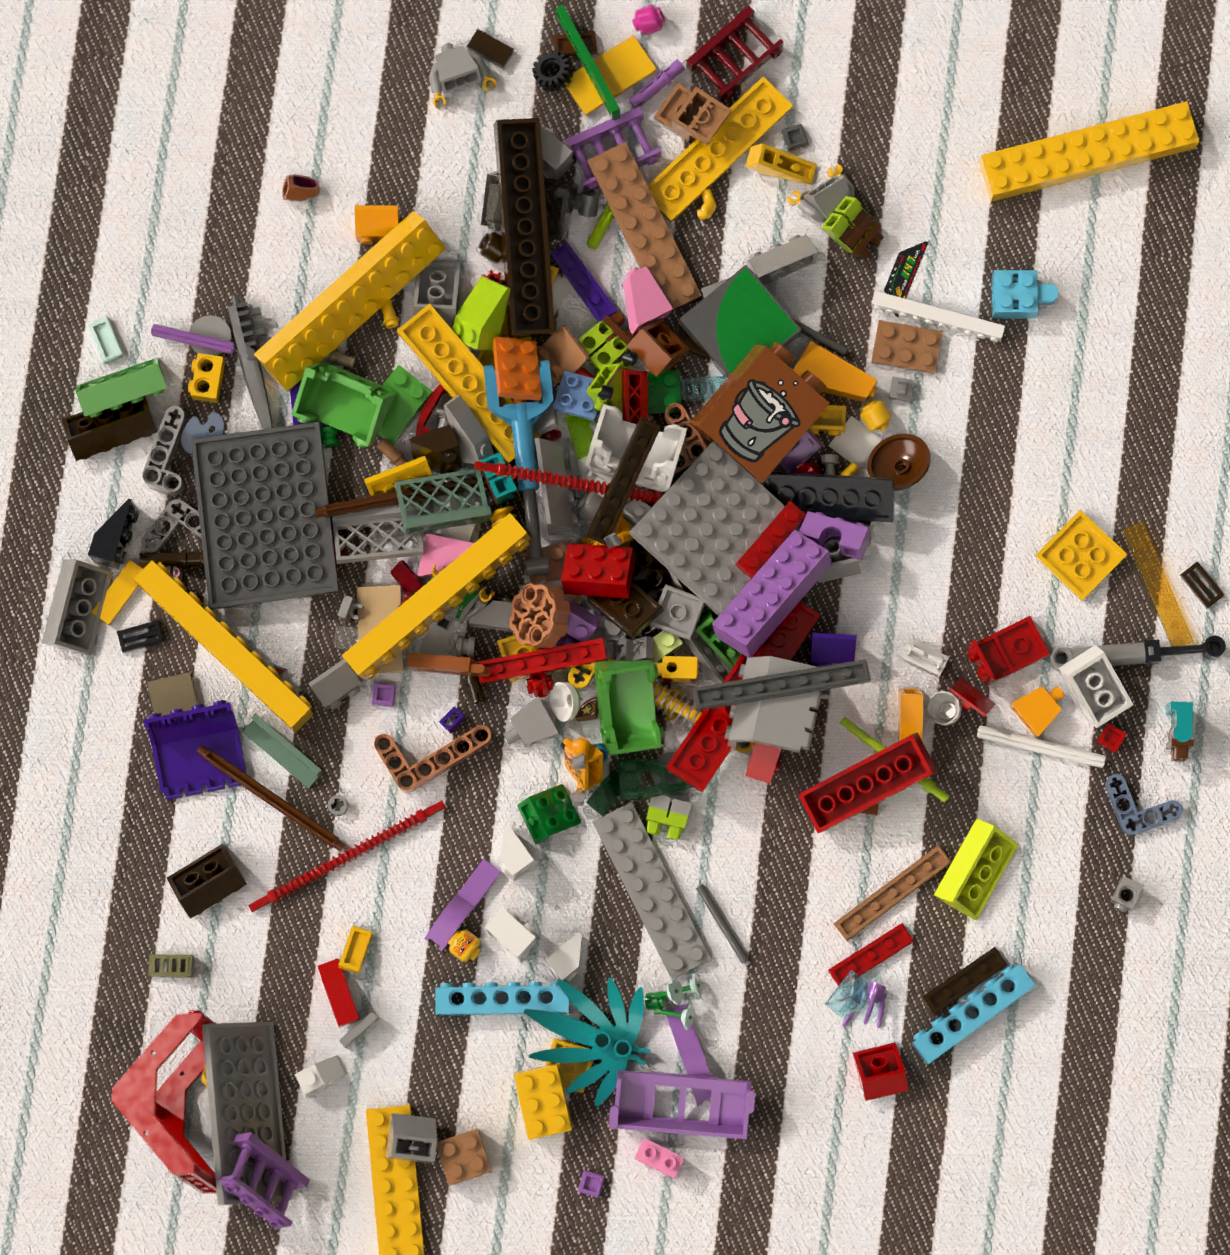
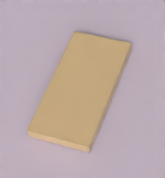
M400 585L357 587V603L365 607L364 610L358 608V616L360 617L358 621L359 640L387 618L401 604ZM402 649L395 654L396 658L390 664H383L378 669L379 673L404 672Z

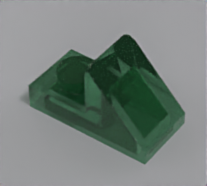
M613 770L600 783V786L587 800L586 804L603 817L631 783L616 770Z

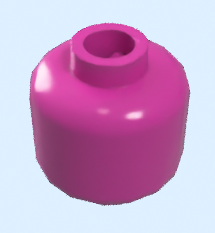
M650 4L635 11V19H632L636 31H641L643 35H650L663 28L665 18L660 7Z

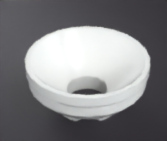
M557 682L553 685V690H550L549 703L555 718L561 722L572 720L581 708V695L568 682Z

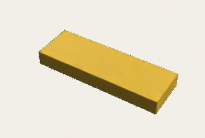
M129 560L106 592L100 619L109 626L139 587L134 578L143 569L131 560ZM100 601L91 612L94 615H97Z

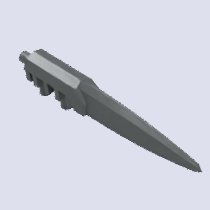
M239 294L232 295L233 305L228 307V314L242 372L260 424L263 429L273 428L266 385L261 363L254 355L256 353L254 349L260 348L257 338L267 335L265 327L254 330L255 326L252 317L262 315L261 308L250 309V305L247 302L241 303Z

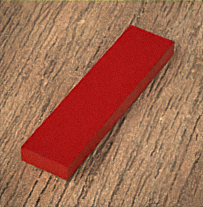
M901 923L827 971L838 988L841 989L913 943L914 940L903 923Z

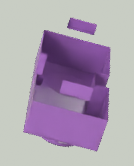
M810 429L796 443L797 446L793 447L780 462L784 469L790 473L795 472L796 466L801 462L804 463L824 445Z

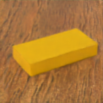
M355 926L351 927L338 968L360 974L373 936L372 931Z

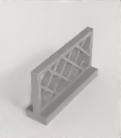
M409 504L406 509L407 518L417 516L419 510ZM399 505L351 512L332 517L337 564L424 555L422 532L417 533V537L415 534L406 535L407 537L401 543L393 538L398 531L404 534ZM385 525L395 527L389 535L381 530ZM364 527L373 529L368 537L359 531ZM348 529L352 533L344 539L338 535V530ZM377 533L385 538L380 545L371 540ZM356 535L364 540L358 547L350 543ZM412 539L418 543L419 548L409 549L405 545ZM389 541L397 546L394 551H387L383 547ZM367 544L375 548L372 553L368 554L364 553L362 549ZM345 546L354 551L349 556L340 555V551Z

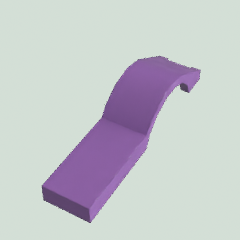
M483 859L457 895L440 914L424 939L427 941L433 940L440 946L439 950L442 952L462 922L475 909L499 877L501 871Z
M683 1004L668 1009V1011L682 1013L683 1010L687 1009V1006ZM666 1015L687 1075L711 1077L693 1023L689 1030H685L681 1018ZM692 1088L697 1106L702 1105V1100L711 1098V1090Z

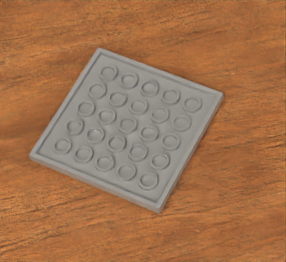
M713 441L634 526L629 534L719 616L751 580L735 564L785 506ZM801 521L794 530L799 532L803 522Z

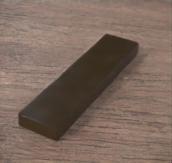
M994 947L922 996L933 1014L936 1015L1007 966V963L996 947Z

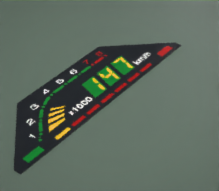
M927 241L899 252L884 288L886 294L906 299L928 245Z

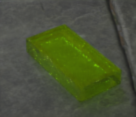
M574 415L565 417L577 459L587 457L593 438L588 419Z

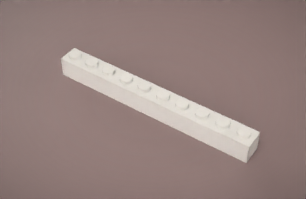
M878 291L874 292L871 307L878 311L882 309L889 314L897 313L904 318L908 316L915 321L922 320L930 325L937 324L941 328L948 327L952 331H963L967 335L974 334L978 338H989L993 342L1001 341L1005 328L1004 325Z

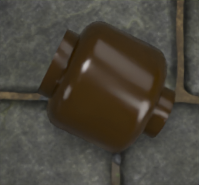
M496 232L486 233L478 246L481 249L480 255L497 264L503 259L502 236Z

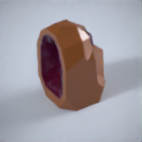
M296 174L287 175L282 188L283 200L302 202L315 198L320 192V186L315 179Z

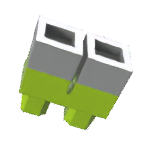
M652 793L646 818L648 822L647 833L658 836L661 825L669 827L667 838L678 841L682 831H685L692 803L673 799L669 817H667L671 798Z

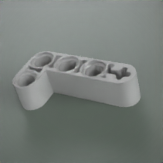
M171 406L166 410L142 473V478L149 488L171 496H178L184 490V483L180 476L168 471L187 421L184 411L179 406ZM179 414L180 419H175L174 422L172 416L176 417ZM172 433L174 437L171 441H163L165 434ZM159 453L166 454V458L162 462L155 460ZM151 473L158 474V479L154 482L148 481V476ZM172 480L179 481L175 489L168 488V484Z

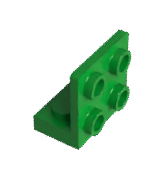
M563 784L529 796L517 805L535 845L556 833L581 823Z

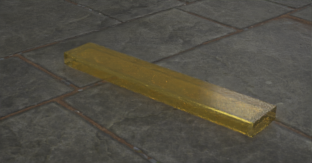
M1140 522L1123 529L1122 532L1170 646H1183L1192 643V636L1144 523Z

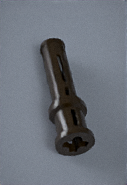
M183 549L181 553H139L140 566H147L151 561H154L156 564L161 562L164 566H181L183 569H187V567H201L205 569L203 549L197 552H188L187 549Z

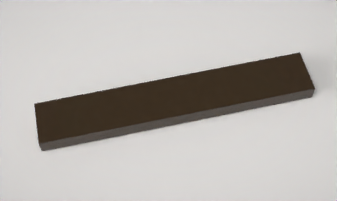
M640 416L586 537L607 546L604 538L612 534L660 431V425Z

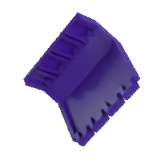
M219 700L213 702V706L205 707L204 704L191 707L192 710L188 711L175 709L171 710L170 714L163 716L161 713L148 715L149 719L143 720L152 745L160 793H165L167 801L182 798V789L185 790L186 797L203 794L202 785H206L207 792L225 789L224 781L226 780L228 781L229 788L242 786L206 760H203V757L196 753L202 744L247 774L239 729L233 706L230 702L226 703V700Z

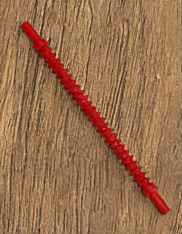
M476 461L474 465L475 470L495 473L496 476L500 477L506 475L507 478L511 476L515 479L517 477L518 480L523 478L524 481L529 479L530 482L535 480L536 483L541 481L542 484L546 482L548 485L553 483L554 486L559 484V487L565 485L567 489L571 487L574 490L576 487L578 491L583 489L584 492L587 490L590 493L594 491L596 494L600 492L601 495L606 493L610 484L606 485V482L601 484L599 480L595 483L593 479L589 481L587 478L583 480L581 477L577 479L576 476L571 478L570 475L565 477L564 474L559 476L558 473L553 475L552 472L547 474V471L541 473V470L536 472L535 469L530 471L529 468L524 470L522 466L518 469L516 465L512 468L510 464L506 466L505 463L500 462L491 464ZM633 487L629 498L630 500L635 498L636 501L641 499L642 502L647 500V503L652 501L653 504H656L663 496V493L660 491L653 493L652 490L647 492L646 489L641 491V488L636 490Z
M441 800L425 810L420 809L415 812L414 816L410 814V818H404L405 821L399 820V824L396 825L394 823L392 828L388 826V830L385 831L383 829L381 834L377 832V836L374 837L372 835L371 839L366 838V842L363 843L361 841L360 845L355 844L353 849L349 847V851L344 850L342 855L338 853V857L335 858L333 856L331 861L327 859V863L324 864L322 862L320 867L316 865V869L313 870L311 868L309 873L305 871V875L299 874V878H293L294 881L288 880V884L285 885L283 883L281 888L277 886V890L272 889L268 891V895L248 905L251 912L253 913L271 902L273 904L277 903L279 898L282 897L284 899V895L287 894L289 896L291 891L295 893V889L298 888L300 890L302 885L306 887V883L310 882L312 884L313 879L317 881L319 876L323 878L324 873L328 875L330 870L334 872L335 867L339 869L341 864L345 866V862H351L352 858L356 860V856H362L363 852L367 854L369 849L374 850V846L379 847L380 843L385 844V840L390 841L391 837L395 839L396 834L401 835L402 831L406 833V829H412L413 825L417 827V823L420 822L422 824L426 822L428 817L446 808L444 802Z

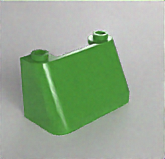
M318 362L305 368L291 415L297 417V420L304 424L320 421L353 435L352 439L357 446L367 448L373 445L394 401L396 392L334 365Z
M652 661L595 662L594 671L602 742L605 744L608 753L616 755L661 748V740H664V731L656 722L653 682L658 677L657 665L653 664Z

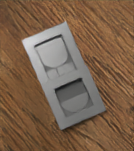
M645 636L634 640L623 639L613 642V659L616 661H646L653 659V637Z

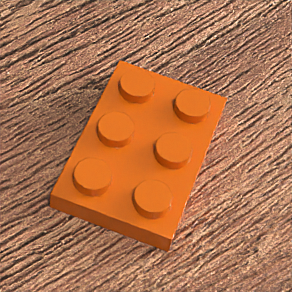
M494 337L492 343L498 397L539 401L542 393L536 341Z

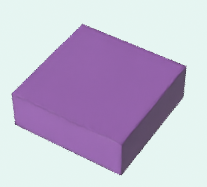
M374 682L371 704L394 707L396 685Z
M584 1170L577 1192L599 1198L605 1176Z

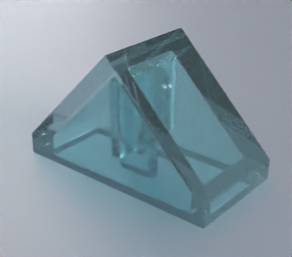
M851 970L825 1005L839 1017L864 1008L868 982Z

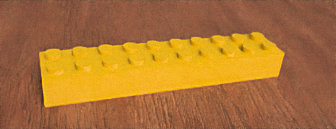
M1183 102L981 155L979 165L990 202L1196 149L1199 139L1188 102Z
M412 211L254 353L255 357L276 383L288 392L303 378L307 366L325 359L437 258L446 247L426 220Z
M508 514L347 650L342 657L358 676L364 680L367 678L372 679L379 673L378 669L383 664L388 665L396 658V653L401 649L402 651L408 649L413 644L412 640L416 636L421 637L430 629L429 625L434 621L436 623L441 621L446 616L445 612L451 607L454 609L463 602L462 598L467 593L470 595L480 587V582L484 579L489 580L497 573L495 570L500 565L505 566L511 562L513 554L518 550L520 552L525 550L530 545L531 537L512 514Z
M151 561L134 578L138 586L296 733L313 716L310 702L302 695L297 697L295 695V688L286 680L282 683L279 680L281 678L279 673L270 665L266 668L263 658L253 650L250 653L247 643L241 637L237 636L234 638L232 636L234 634L231 631L232 629L225 622L221 621L218 623L216 621L218 619L216 614L209 607L202 608L200 599L191 591L189 593L185 592L187 590L185 585L177 577L172 579L170 577L171 573L161 562L156 564L154 561Z

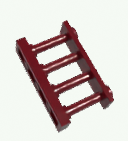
M747 6L686 60V67L691 73L695 69L701 70L720 90L717 98L720 103L724 99L729 100L736 93L735 90L767 61L771 58L776 59L783 52L784 41L782 39H779L774 44L754 24L755 11L750 6ZM743 27L748 29L767 49L759 58L738 37L737 32ZM727 41L729 43L732 42L752 63L744 71L722 50V46ZM711 55L717 56L736 76L728 85L706 64V60Z

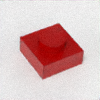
M1107 723L1096 743L1116 753L1127 734Z

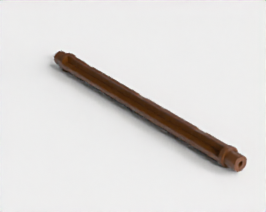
M469 477L465 478L463 482L474 488L477 484V479ZM482 477L483 485L485 486V479ZM448 481L444 482L442 486L453 491L458 483ZM434 485L421 487L422 490L430 495L437 488ZM460 485L455 493L468 490ZM406 489L401 491L403 495L410 499L416 490ZM439 489L434 497L448 494ZM396 492L322 505L320 508H315L314 513L316 518H328L399 503ZM418 492L412 501L427 498Z
M202 744L200 745L196 753L202 756L203 760H206L331 848L334 847L341 852L346 844L339 840L338 836L212 751V749H207Z

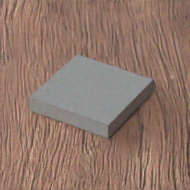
M665 584L658 602L664 611L650 623V626L691 641L705 603L693 594Z

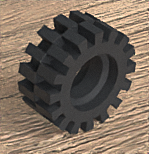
M549 50L548 55L546 52H543L544 57L538 56L537 60L539 62L534 61L533 63L535 68H532V72L534 73L535 80L545 91L548 89L549 92H553V89L558 92L561 86L565 89V83L570 84L571 80L569 77L573 78L574 75L571 63L560 51L556 50L554 53L553 50ZM551 66H560V71L555 76H546V71Z

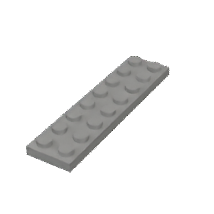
M632 802L593 821L592 823L670 978L674 979L711 960Z

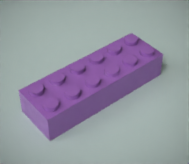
M794 530L712 623L716 637L748 658L752 657L832 565L829 551Z

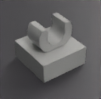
M892 377L889 399L910 402L914 380Z
M345 595L337 616L349 622L351 618L359 621L360 617L354 615V611L357 608L364 610L365 607L357 603L354 598Z

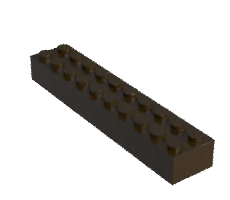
M540 118L496 120L493 125L505 286L511 288L507 303L509 338L552 336L555 334Z

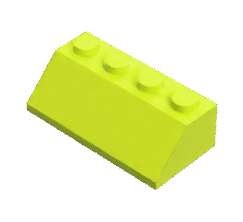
M976 819L934 895L945 904L977 921L1019 844L996 826Z

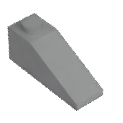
M457 395L444 404L449 425L459 444L461 462L475 464L476 461L494 455L487 433L462 397Z

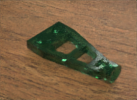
M641 758L618 759L620 801L644 800L694 787L683 780L679 783H666L665 774L671 773L666 770L668 763ZM644 771L658 773L661 781L657 785L645 787L642 785L641 773Z

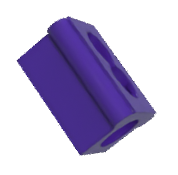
M453 707L439 723L451 734L466 718L456 707ZM453 714L459 715L457 719L453 720L452 725H446V721L452 719Z

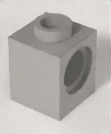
M1123 876L1111 899V903L1115 904L1114 908L1125 913L1127 910L1132 911L1144 885ZM1122 890H1127L1131 893L1132 898L1130 901L1122 900Z

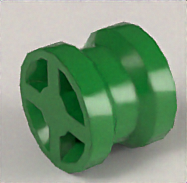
M321 428L323 449L334 448L340 445L336 437L338 433L337 428Z

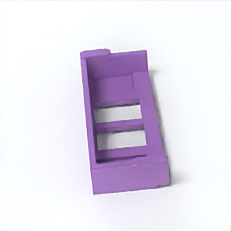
M618 1070L615 1106L610 1108L609 1127L611 1129L747 1139L749 1114L754 1111L755 1092L751 1090V1081L662 1072L649 1073ZM656 1085L680 1087L678 1118L653 1116ZM687 1088L711 1090L709 1121L684 1119Z

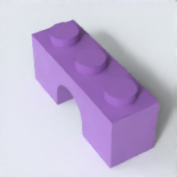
M808 511L799 530V533L822 547L829 538H841L839 542L841 554L859 560L863 559L871 541L869 528L861 523L853 524L842 518L827 517L820 512L813 513Z

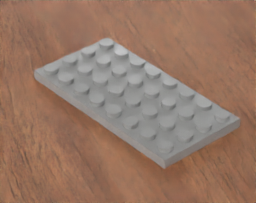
M273 1022L202 1025L218 1206L243 1204L237 1196L226 1191L224 1186L218 1182L220 1177L232 1175L241 1154L240 1148L233 1143L237 1134L253 1133L286 1160ZM249 1156L240 1178L246 1185H248L256 1165L255 1160L251 1156ZM266 1168L263 1169L255 1190L261 1197H263L271 1177L270 1172ZM281 1180L277 1183L271 1201H280L286 1187Z

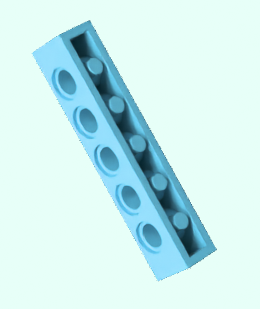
M1011 964L1003 970L1004 976L999 980L996 977L992 978L984 984L986 989L981 993L976 990L966 997L969 1001L963 1006L960 1003L949 1010L951 1015L944 1019L940 1016L931 1023L933 1028L928 1032L923 1029L913 1036L915 1041L911 1044L927 1065L1036 986L1020 964L1016 967ZM1004 981H1010L1013 984L1012 992L1007 993L1002 989ZM986 994L995 996L996 1002L993 1006L985 1003L984 997ZM968 1007H975L977 1009V1018L971 1019L967 1016L966 1010ZM950 1020H957L960 1023L959 1031L953 1032L949 1029L948 1024ZM933 1033H939L942 1036L943 1040L940 1045H935L931 1042V1035Z
M557 981L551 982V986H542V982H529V986H520V982H507V986L498 987V983H485V987H476V983H462V987H454L453 983H441L440 987L435 988L437 1016L525 1014L524 1009L569 1014V999ZM501 992L507 993L509 996V1000L505 1004H499L496 1001L497 995ZM522 992H527L531 995L529 1003L522 1004L518 1001V997ZM544 992H550L553 995V1000L548 1004L540 1000L541 994ZM456 993L464 995V1002L460 1005H455L452 1002V997ZM477 993H484L487 999L484 1004L478 1005L474 1002V997Z

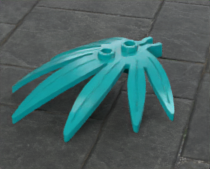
M608 978V1001L616 1025L613 1026L603 1012L588 997L570 984L558 979V985L572 1004L589 1020L598 1025L600 1029L562 1014L524 1009V1013L546 1029L569 1040L592 1046V1049H548L531 1053L529 1058L554 1063H578L602 1059L601 1063L583 1072L566 1089V1093L583 1089L609 1071L597 1091L595 1106L598 1107L616 1088L618 1070L626 1069L628 1059L636 1060L639 1064L645 1066L646 1062L640 1060L639 1056L631 1052L650 1053L649 1049H640L635 1045L644 1013L643 988L639 987L634 994L627 1023L620 992L613 979Z

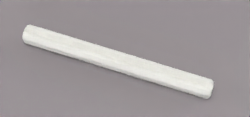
M982 725L979 726L977 731V737L980 739L1103 768L1106 761L1104 755Z

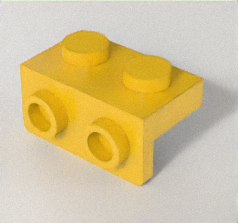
M828 405L809 429L814 435H819V431H825L830 436H841V432L845 433L846 406Z

